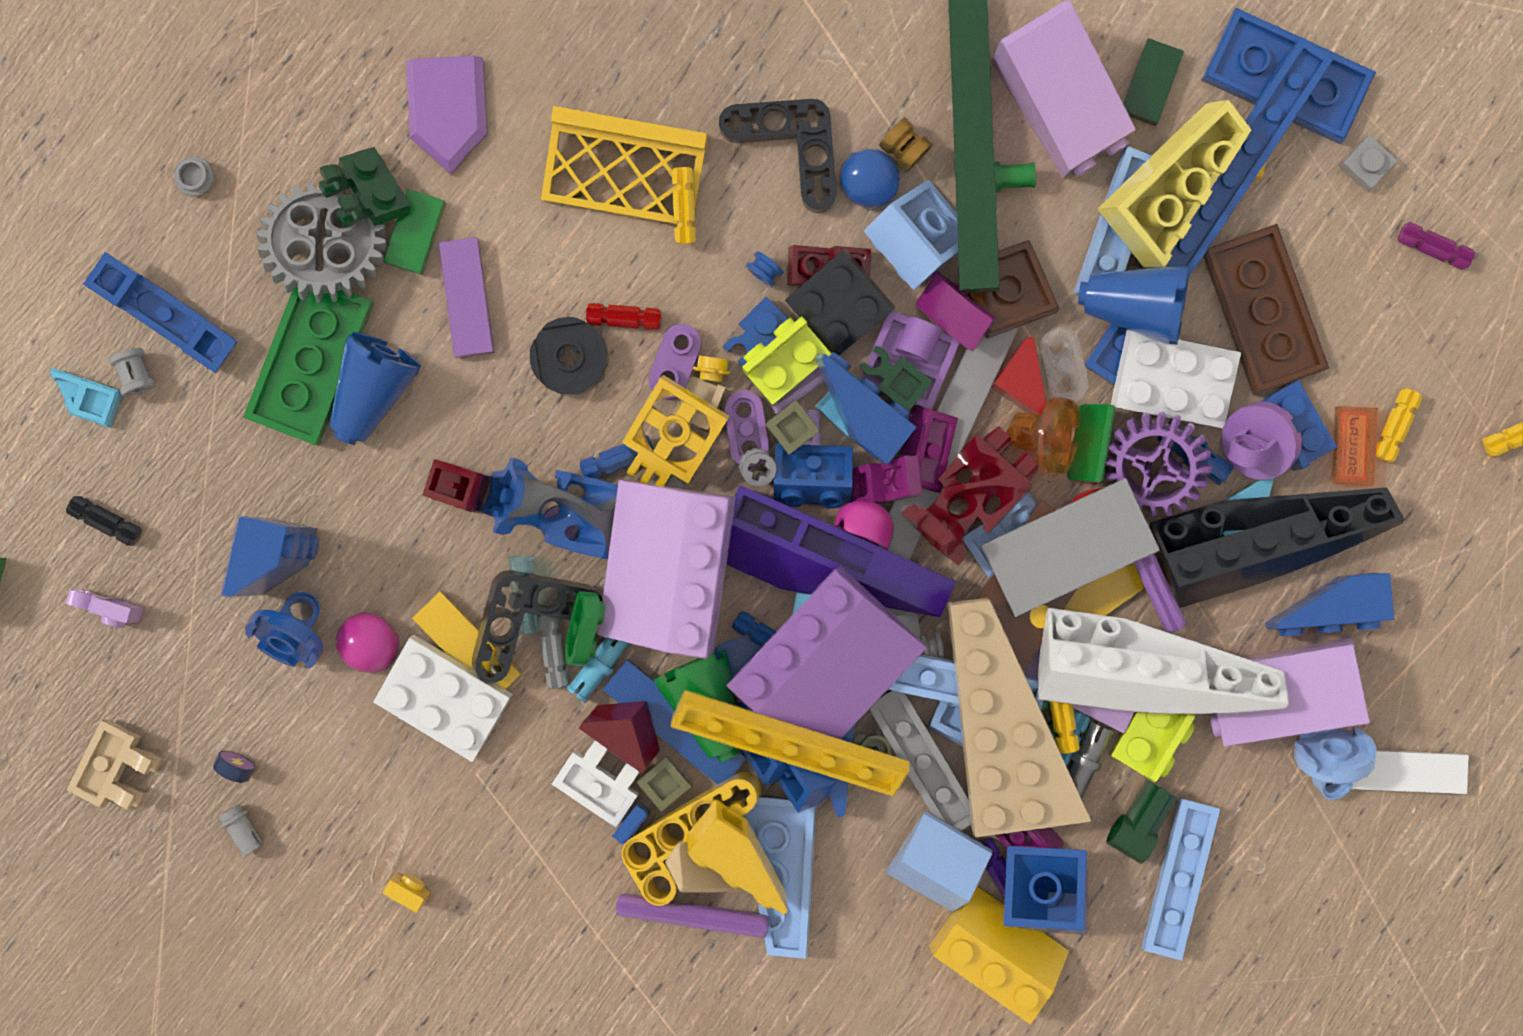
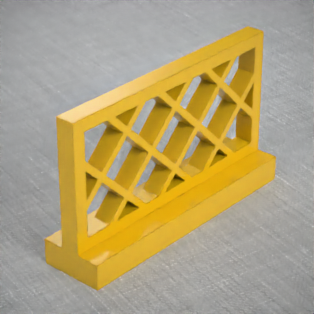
M553 106L551 117L553 124L541 200L677 224V222H674V216L669 214L661 202L673 194V190H676V187H672L658 197L646 178L663 166L672 177V169L668 163L678 155L685 154L696 156L693 172L694 184H691V189H694L696 211L705 152L707 151L709 140L707 133ZM561 132L576 135L584 146L583 150L568 161L558 149ZM583 136L596 138L597 140L588 145ZM605 140L613 141L623 155L604 168L592 149ZM621 143L635 146L626 152ZM642 147L652 148L661 162L642 175L630 156ZM659 150L669 151V152H674V153H672L671 155H669L667 158L664 159V157H663L662 154L659 152ZM589 153L600 169V172L585 183H582L570 165ZM558 157L562 162V165L555 169L556 159ZM624 160H627L639 178L620 190L608 172ZM567 169L579 187L567 196L551 194L554 177ZM604 175L617 194L604 203L595 202L586 188ZM642 182L654 201L642 210L632 208L624 194ZM582 191L588 200L573 197ZM620 198L626 207L611 204ZM658 205L664 214L649 210Z

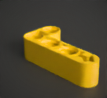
M740 772L639 829L624 844L621 856L623 862L643 897L649 903L655 906L666 905L673 900L679 891L665 861L678 843L688 842L687 834L702 817L700 805H711L715 800H718L743 816L754 808L761 796L762 787L755 775L749 772ZM737 788L740 790L747 788L750 791L747 798L740 796L734 799L728 806L727 799L734 794ZM676 823L680 825L684 831V838H672L667 832V824ZM634 843H645L650 848L651 857L642 858L638 856L634 849ZM654 877H665L670 882L671 890H659L654 884Z

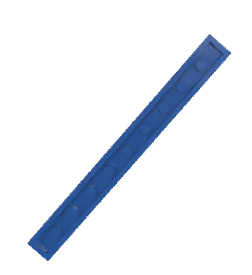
M1303 37L1296 41L1244 120L1251 128V132L1225 173L1220 174L1211 188L1212 194L1205 205H1200L1189 223L1191 227L1184 238L1179 239L1170 253L1172 257L1165 267L1189 266L1190 277L1333 61V57ZM1147 267L1146 269H1150V268H1160V267ZM1110 323L1082 366L1115 386L1126 331L1128 329Z

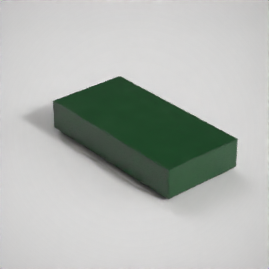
M1150 38L1145 41L1123 101L1129 117L1154 126L1157 125L1182 59L1183 50Z

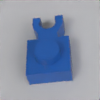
M765 297L739 323V326L745 332L740 336L729 339L723 345V348L729 353L734 346L741 345L746 349L747 354L759 343L766 347L777 338L773 332L788 318ZM743 357L738 361L741 366L747 363Z

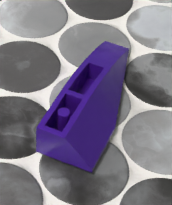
M739 485L734 496L736 499L726 565L782 590L810 595L841 565L884 607L941 617L956 581Z

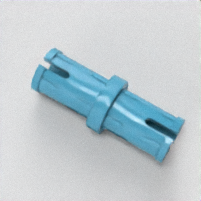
M606 637L597 648L594 658L588 660L571 684L566 687L567 690L572 694L576 693V697L586 703L606 675L610 676L613 673L614 669L612 666L631 643L619 640L616 643L617 640Z

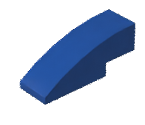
M743 701L737 703L739 708L752 711ZM741 749L763 784L767 786L778 781L798 813L822 804L836 784L832 777Z

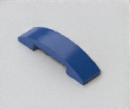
M104 252L83 283V285L116 307H120L181 348L184 353L214 373L218 372L238 343L236 339L204 316L106 252Z

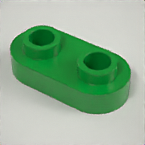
M580 591L576 596L565 643V659L568 665L585 666L588 660L593 659L597 646L595 632L597 625L603 623L605 616V604L603 601H599L597 593Z

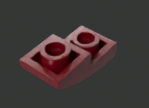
M792 245L788 247L787 285L801 286L844 248L870 277L871 249L844 246L824 248Z

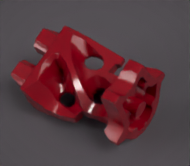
M999 426L988 433L983 439L978 434L971 439L938 479L944 488L931 506L925 509L923 506L919 508L913 504L906 507L901 513L934 548L958 566L964 561L966 549L962 540L977 520H981L984 524L983 530L987 533L991 532L1031 491L1032 483L1030 481L1034 478L1041 465L1027 451H1024L1012 465L1001 455L1013 444L1014 440ZM963 469H970L973 474L970 480L966 483L958 482L956 479L958 473ZM994 496L999 497L1001 500L1000 507L994 513H987L985 506L989 499ZM956 499H964L968 503V510L961 515L953 514L949 510V505Z

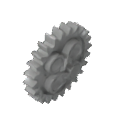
M308 181L306 192L302 193L294 185L292 186L293 197L288 198L282 193L278 194L280 207L268 204L267 208L272 218L260 217V223L264 230L256 232L258 242L261 243V245L257 246L260 258H265L262 261L265 272L272 271L271 278L273 283L277 284L284 281L285 293L288 294L297 287L301 300H304L309 292H314L316 303H320L323 293H329L332 301L336 302L337 291L343 290L348 297H351V285L356 284L362 289L366 288L364 275L376 278V269L373 265H383V254L380 252L387 250L386 240L382 238L386 236L385 227L383 224L374 226L369 217L347 228L335 227L340 222L337 218V211L342 210L338 203V197L346 195L345 190L325 198L322 191L316 190L313 183ZM327 211L325 220L327 237L323 240L324 265L323 270L318 272L316 270L319 261L317 245H320L321 242L320 219L321 213ZM301 219L312 220V222L306 226L296 225V223ZM298 254L309 255L306 260L301 262L292 260ZM338 256H345L349 258V260L343 264H335L331 262L334 258Z

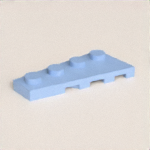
M740 794L738 797L744 796L747 798L749 794ZM760 796L754 808L743 815L751 825L786 891L788 911L785 915L774 908L766 909L760 904L758 905L759 913L769 917L768 933L764 937L767 955L806 959L809 948L817 806L798 813L789 798Z

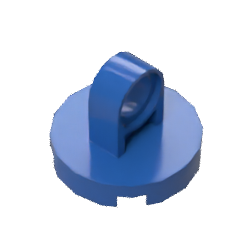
M296 592L286 600L280 612L268 609L257 610L245 626V633L248 638L255 635L260 640L257 648L272 659L295 667L297 662L301 661L305 662V668H311L316 665L323 653V643L318 635L311 630L319 616L320 603L310 593ZM296 603L306 604L310 608L312 616L306 620L297 619L292 615L290 607Z

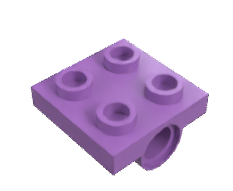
M892 311L886 316L874 347L879 346L883 348L889 356V362L894 366L902 357L932 380L931 384L914 404V406L932 410L959 342L949 334L942 332L939 327L932 323ZM871 352L866 364L871 368H877L881 365V359L878 355ZM864 373L861 375V378H867L877 387L883 381L879 376L870 377Z

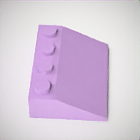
M619 480L602 600L605 604V616L603 623L599 625V636L664 652L707 658L714 653L736 497Z

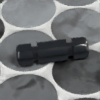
M81 496L72 497L66 507L68 515L77 520L84 519L85 524L110 537L116 536V540L127 546H134L141 536L142 529L131 522H124V518L99 505H92L91 501Z

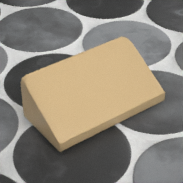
M688 842L678 843L665 861L680 892L745 891L742 888L736 889L725 882L722 875L710 867L702 868L697 865L688 854Z

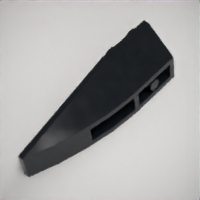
M1385 487L1223 500L1150 522L1149 528L1159 547V551L1155 552L1157 561L1179 608L1269 581L1329 558L1402 524L1404 517L1390 491ZM1226 531H1240L1227 536L1223 534Z

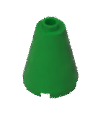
M724 648L714 651V654L707 658L699 657L665 672V678L664 676H659L653 679L656 688L674 712L685 690L738 707L735 693L727 687L732 681L728 655ZM690 733L708 758L717 757L718 762H722L740 753L737 747Z

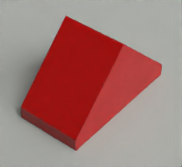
M1029 337L1019 344L993 382L991 388L1034 418L1048 414L1034 337Z

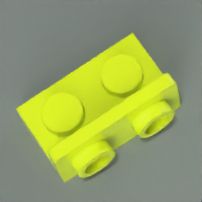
M800 317L796 322L792 318L787 319L773 332L777 338L766 347L759 343L743 357L747 362L742 366L743 372L772 406L819 368L815 360L818 353L826 354L827 356L831 355L829 350L807 326V321L803 317Z
M1134 712L1125 733H1120L1109 755L1152 781L1157 782L1160 776L1164 778L1172 769L1175 758L1172 755L1180 743L1185 744L1191 737L1195 729V724L1192 722L1196 715L1188 713Z

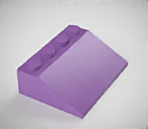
M840 565L733 678L727 687L755 713L841 739L927 649V646Z

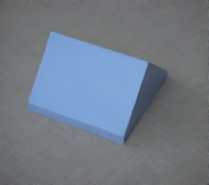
M924 811L886 869V874L949 911L954 912L970 902L993 850Z

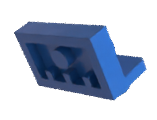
M1299 380L1261 400L1277 404L1288 411L1293 417L1291 422L1295 426L1297 433H1301V454L1291 467L1293 471L1308 467L1312 461L1337 448Z
M775 444L776 474L774 477L773 500L789 507L815 504L826 508H838L851 502L853 447L802 445L788 455L780 444Z

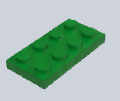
M296 287L291 292L243 418L319 446L332 414L345 340L352 332L363 333L374 302L353 293L351 297H348L343 290L337 291L336 302L332 301L329 293H323L320 303H316L314 292H309L307 297L301 300L298 288Z

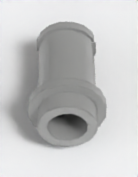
M238 804L218 817L222 822L219 827H225L240 851L241 857L264 844V842L260 839L247 818V808L242 810Z

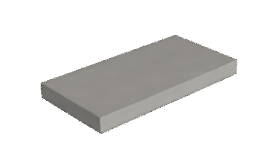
M1126 478L981 545L1014 617L1159 551V547Z

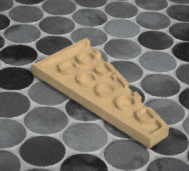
M988 598L948 603L973 835L975 837L1091 822Z

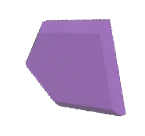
M478 56L411 59L406 61L410 138L452 175L462 164L461 161L487 136L484 59Z

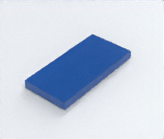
M1235 8L1201 81L1255 105L1296 41L1301 37ZM1312 43L1334 59L1292 123L1341 144L1346 139L1376 71Z

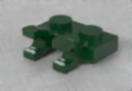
M375 147L340 157L338 165L330 164L320 167V174L324 180L319 182V188L325 198L334 196L349 188L354 192V194L338 197V203L342 210L337 211V218L344 228L368 217L373 225L376 226L410 213L411 204Z

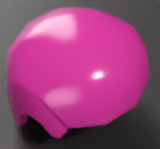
M861 500L848 503L837 512L836 528L840 526L854 536L869 539L872 541V544L881 545L885 550H889L894 534L893 517L881 505Z
M362 612L348 617L338 628L335 645L343 662L350 668L359 672L375 674L387 669L397 658L400 641L387 620L376 614Z

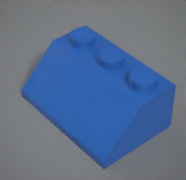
M239 516L221 596L264 595L308 567L310 559H315L319 549L320 540L319 537H315L317 528L273 518Z

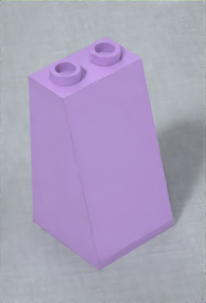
M1065 0L1000 41L991 63L1063 178L1073 172L1076 177H1079L1097 165L1094 160L1106 152L1109 157H1112L1130 145L1127 139L1136 129L1070 0Z
M1351 637L1246 657L1245 659L1284 671L1289 704L1283 709L1210 714L1214 737L1222 736L1223 746L1370 723Z

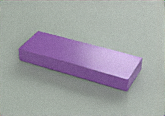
M473 237L439 242L454 357L461 358L495 353L479 239Z

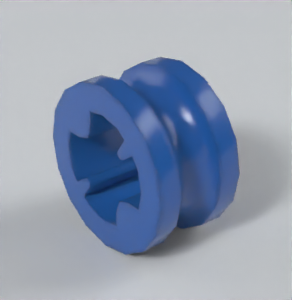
M757 251L754 254L755 261L753 263L748 262L745 267L762 283L772 288L775 285L774 278L776 276L781 277L784 271L769 257Z

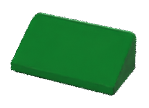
M1080 405L1067 472L1069 480L1090 484L1103 481L1116 409L1114 405Z

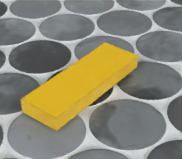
M439 591L412 619L447 655L474 670L472 655L479 628L443 591ZM487 642L486 644H490L493 653L490 661H483L482 664L487 671H490L492 665H499V662L495 658L496 646ZM511 662L507 676L495 684L506 690L522 672Z

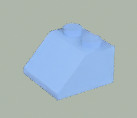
M929 179L892 202L864 230L874 247L882 252L897 270L898 275L913 290L934 276L935 272L940 271L958 255L957 212Z

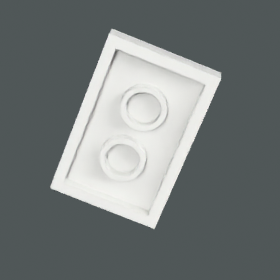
M1127 330L1110 405L1157 416L1159 412H1165L1167 418L1173 419L1175 415H1179L1183 421L1223 428L1226 423L1241 352L1179 340L1178 345L1166 344Z
M412 635L409 637L373 703L473 762L513 694L495 683L482 681L474 670L416 635Z

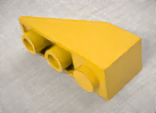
M715 800L687 834L688 854L691 859L700 867H710L722 875L725 882L736 889L742 888L752 894L755 900L764 908H774L785 915L788 911L786 891L748 820L718 800Z

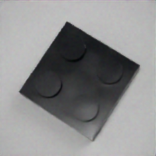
M845 248L785 299L793 311L807 321V326L829 352H834L838 356L895 309L893 303Z

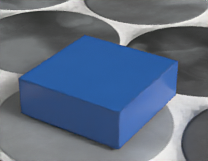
M640 801L612 837L622 845L626 843L651 814V809Z

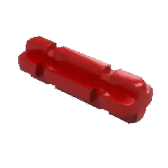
M589 303L586 308V322L590 325L602 326L603 323H607L608 326L635 329H639V326H644V329L659 330L661 327L662 313L658 308L645 307V310H640V307L611 304L608 307H604L600 303Z

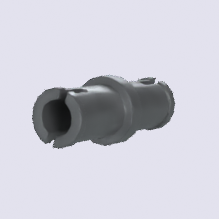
M1092 721L1089 723L1090 726L1078 752H1074L1071 757L1073 763L1069 770L1073 782L1078 784L1076 789L1082 801L1095 771L1099 772L1102 767L1099 761L1111 735L1114 733V731L1104 727L1098 741H1095L1100 724Z

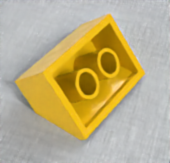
M977 886L970 902L958 908L949 916L929 945L930 950L935 958L1031 1025L1054 992L1069 950L1044 932L1004 926L1005 905Z

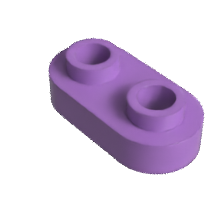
M678 324L666 331L649 374V385L652 390L660 377L667 372L674 374L675 382L686 388L702 346L700 336L693 327L686 324ZM678 337H686L689 340V345L686 349L678 350L674 346L675 340ZM667 396V397H663V398H661V399L673 400V399H676V398H678V397H676V396Z
M747 390L733 393L725 403L724 412L730 416L726 422L730 453L733 460L739 465V460L744 454L742 446L746 442H753L756 444L757 449L760 448L769 452L763 404L760 398L755 393ZM741 404H747L751 407V414L746 418H741L737 415V407ZM760 459L757 464L750 463L748 467L754 468L761 465L763 459Z

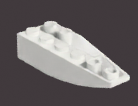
M1048 608L1046 611L1038 662L1039 699L1114 710L1188 714L1283 709L1289 704L1284 671L1125 618Z

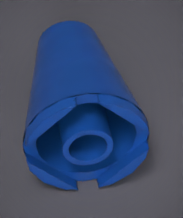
M1180 265L1091 274L1088 282H1081L1078 305L1085 306L1084 312L1087 315L1166 344L1178 345L1189 280V266Z
M352 332L351 335H348V338L345 340L330 419V427L335 431L334 436L337 439L351 445H355L357 441L364 442L367 440L418 375L421 363L415 357L401 348L395 352L386 347L388 342L368 334Z

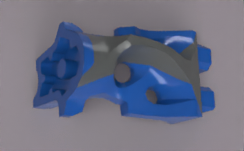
M510 458L504 470L492 472L489 493L486 501L482 504L481 512L494 517L493 533L509 534L516 525H529L545 532L544 542L576 553L608 559L618 485L556 470L554 477L557 478V488H554L536 479L529 472L527 465L516 458ZM572 484L579 485L584 489L585 494L582 498H578L569 494L567 491L568 487ZM549 502H556L559 505L558 513L549 518L542 515L543 507ZM574 526L578 529V536L575 539L565 536L567 527Z

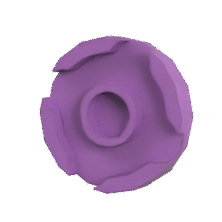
M1258 401L1251 405L1243 406L1229 416L1223 427L1221 443L1226 458L1234 465L1236 470L1247 477L1266 480L1278 477L1295 464L1301 454L1302 436L1300 432L1297 433L1295 426L1291 422L1293 417L1288 411L1277 404Z

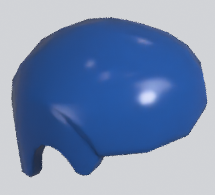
M866 148L853 152L842 163L839 184L849 200L856 205L870 209L886 205L897 194L900 185V174L895 162L888 154L878 149Z

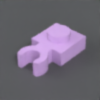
M80 588L77 590L70 589L65 603L102 616L101 623L118 628H124L125 623L140 622L144 607L109 596L97 595Z

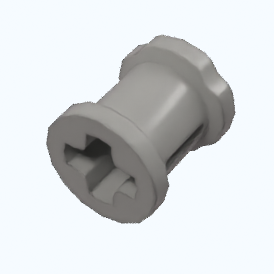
M142 348L126 350L109 358V363L111 366L116 367L123 386L120 389L123 397L138 395L156 387L155 380L149 378L142 358L145 356ZM130 366H131V368H132V370H133L135 379L133 378L132 372H131V370H130Z

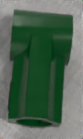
M1146 779L1127 813L1120 815L1112 825L1106 839V844L1139 864L1144 863L1153 852L1159 837L1157 832L1176 802L1177 797Z

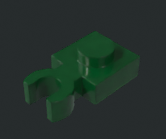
M875 346L872 352L880 357L881 365L877 368H871L862 362L860 365L861 371L867 376H879L883 379L878 387L881 393L909 412L931 384L932 380L902 357L894 366L889 362L887 352L883 348Z

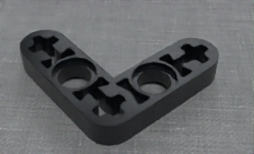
M800 99L734 104L722 111L719 116V129L721 135L731 143L797 139L800 190L803 205L813 213H823L832 207L836 196L832 130L829 108L824 102L818 99ZM815 109L817 116H823L824 118L818 120L817 127H810L809 121L806 120L797 121V129L791 130L792 116L790 110H796V118L808 116V110ZM777 111L785 117L786 123L782 129L771 131L765 127L763 119L769 112ZM751 113H758L757 126L759 132L753 133V124L742 125L741 132L733 133L732 127L725 126V123L732 121L733 115H739L740 121L748 122L752 121ZM817 146L826 152L827 159L825 163L820 166H811L806 162L804 154L810 147ZM828 172L829 177L821 176V189L824 192H829L830 196H825L822 204H816L815 198L808 197L807 194L812 193L814 190V176L806 179L805 174L820 175Z
M515 570L500 572L491 583L472 655V666L477 676L487 683H496L507 676L525 612L571 620L574 603L567 602V591H569L568 595L572 600L576 599L580 591L597 593L599 601L603 600L602 597L592 586L583 583ZM511 581H514L519 589L518 592H512L509 597L508 604L511 609H515L513 612L505 608L507 596L502 591L503 587L511 585ZM553 587L557 589L558 596L553 604L543 606L538 603V595L544 588ZM500 617L508 618L511 621V627L506 634L496 636L490 632V626L495 619ZM487 642L496 645L495 658L499 662V665H492L490 671H487L482 664L483 661H490L493 653L490 644H486Z

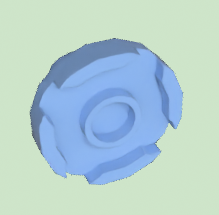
M1353 727V733L1338 728L1300 734V739L1295 741L1294 759L1298 767L1308 776L1312 777L1313 784L1326 799L1336 800L1345 796L1352 788L1354 782L1368 777L1374 770L1377 747L1373 739L1359 728ZM1326 782L1333 783L1329 786H1325Z

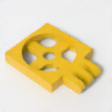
M662 375L621 442L638 452L626 474L634 477L638 473L640 466L646 468V471L639 481L641 483L648 484L653 474L660 477L654 485L665 486L671 474L689 483L730 416L670 378ZM667 396H676L683 400L676 414L669 416L653 407L657 400ZM696 410L705 414L708 419L710 432L707 439L691 430L689 422ZM644 421L659 430L661 439L654 450L646 440ZM671 423L680 424L683 429L682 435L679 437L671 436L668 432V426ZM682 444L697 453L695 457L688 460L675 461L667 459L674 446Z

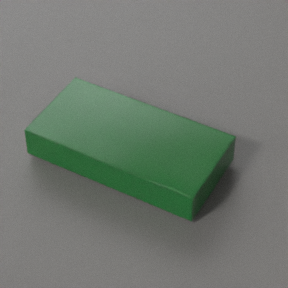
M407 189L405 196L411 204L410 213L397 218L384 263L423 275L446 202L442 199Z

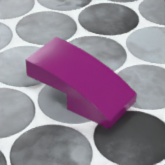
M937 271L917 300L916 305L950 336L970 351H974L997 317L968 298L969 293H960L957 284Z
M918 456L896 458L891 460L888 465L884 463H868L852 469L851 502L867 500L882 504L922 495Z

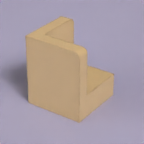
M695 376L690 377L686 386L687 390L718 409L727 391L724 386H716ZM683 400L677 401L672 414H676ZM696 410L689 424L709 433V422L706 415Z

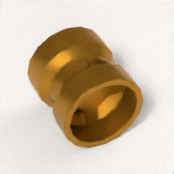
M904 117L887 133L879 146L887 154H894L898 158V165L908 172L926 155L933 144L925 136L916 134L914 132V125Z

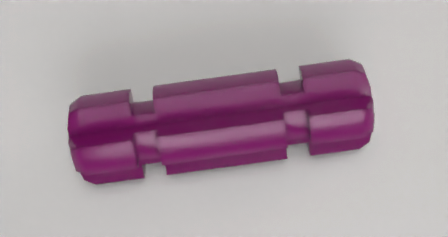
M1412 222L1404 224L1398 235L1399 243L1408 247L1416 246L1417 251L1445 262L1449 260L1450 265L1461 270L1468 268L1475 256V251L1472 248L1462 244L1460 247L1456 246V241L1431 230L1425 232L1423 227Z

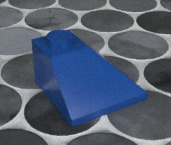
M1007 846L1004 926L1049 933L1087 935V851Z

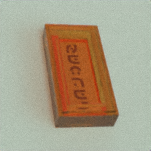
M1335 407L1334 442L1337 448L1333 449L1332 484L1374 485L1378 408Z

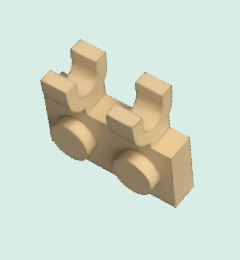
M108 719L101 720L66 790L99 808L107 806L109 800L126 810L131 809L132 806L140 807L146 792L136 787L122 784L119 780L127 765L145 775L149 771L157 772L164 758L150 751L137 748L136 745L141 736Z

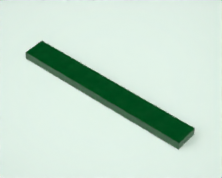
M948 0L960 293L999 291L1000 286L987 0Z

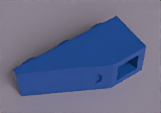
M834 352L830 356L818 353L815 360L849 438L876 460L888 465L916 429V426L908 421L911 414L895 401L888 405L878 397L881 390L867 378L862 377L858 381L847 371L851 366Z
M1390 573L1338 576L1268 620L1266 628L1279 629V636L1303 635V627L1318 626V633L1341 632L1342 624L1356 623L1357 630L1381 628V621L1394 620Z

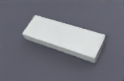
M1376 750L1374 770L1368 777L1354 782L1351 789L1467 794L1469 755Z

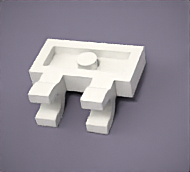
M594 741L585 756L576 750L573 751L552 785L614 827H617L639 794V792L630 787L639 771L626 763L616 778L598 765L608 749Z

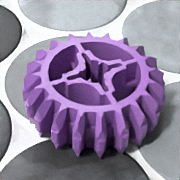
M1165 412L1158 413L1157 423H1152L1149 413H1143L1141 419L1142 427L1135 419H1129L1127 427L1130 433L1121 428L1117 429L1115 436L1120 442L1110 441L1108 448L1110 452L1116 455H1108L1106 460L1107 466L1115 467L1106 472V480L1120 481L1126 478L1141 511L1144 505L1150 506L1149 514L1151 517H1156L1159 507L1162 506L1166 516H1172L1174 512L1173 503L1179 509L1185 511L1188 508L1185 496L1193 501H1198L1200 493L1195 487L1207 488L1209 481L1199 474H1209L1212 471L1211 464L1200 462L1211 456V450L1206 448L1197 450V447L1201 446L1205 441L1204 435H1197L1191 439L1190 435L1195 425L1189 423L1183 430L1178 428L1181 422V416L1175 415L1172 423L1167 424L1165 423ZM1163 436L1160 444L1153 449L1140 447L1137 450L1130 447L1144 437ZM1174 441L1185 450L1190 462V471L1182 468L1183 464L1173 458L1171 448ZM1162 449H1165L1166 451L1162 458L1165 460L1163 466H1168V468L1161 467L1159 472H1156L1154 479L1151 480L1150 476L1153 471L1151 466L1153 463H1148V461L1154 462L1156 457H1159ZM1126 459L1133 461L1132 465L1142 471L1144 475L1142 487L1137 485L1129 475ZM1178 479L1184 482L1181 486L1169 492H1153L1154 487L1160 481L1169 480L1176 482Z

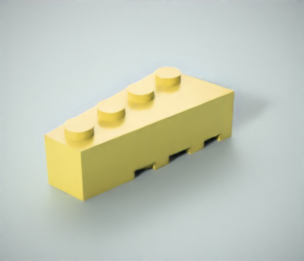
M1229 100L1206 103L1097 209L1143 267H1165L1172 257L1170 253L1179 239L1184 238L1191 227L1189 223L1200 205H1205L1212 194L1211 188L1220 174L1225 173L1251 132V128Z

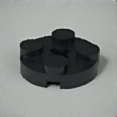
M562 317L548 322L542 328V331L538 333L536 339L533 340L530 347V364L534 375L547 389L561 395L574 396L591 390L602 381L608 365V349L603 337L592 325L578 318ZM571 346L574 352L580 353V359L575 360L572 367H568L566 362H559V355L565 353L564 347Z

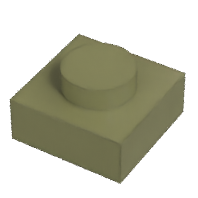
M797 400L765 423L788 455L820 432Z
M668 756L637 780L638 785L661 812L692 786Z

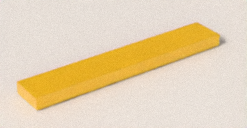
M686 690L672 716L671 727L893 797L909 773L910 761Z

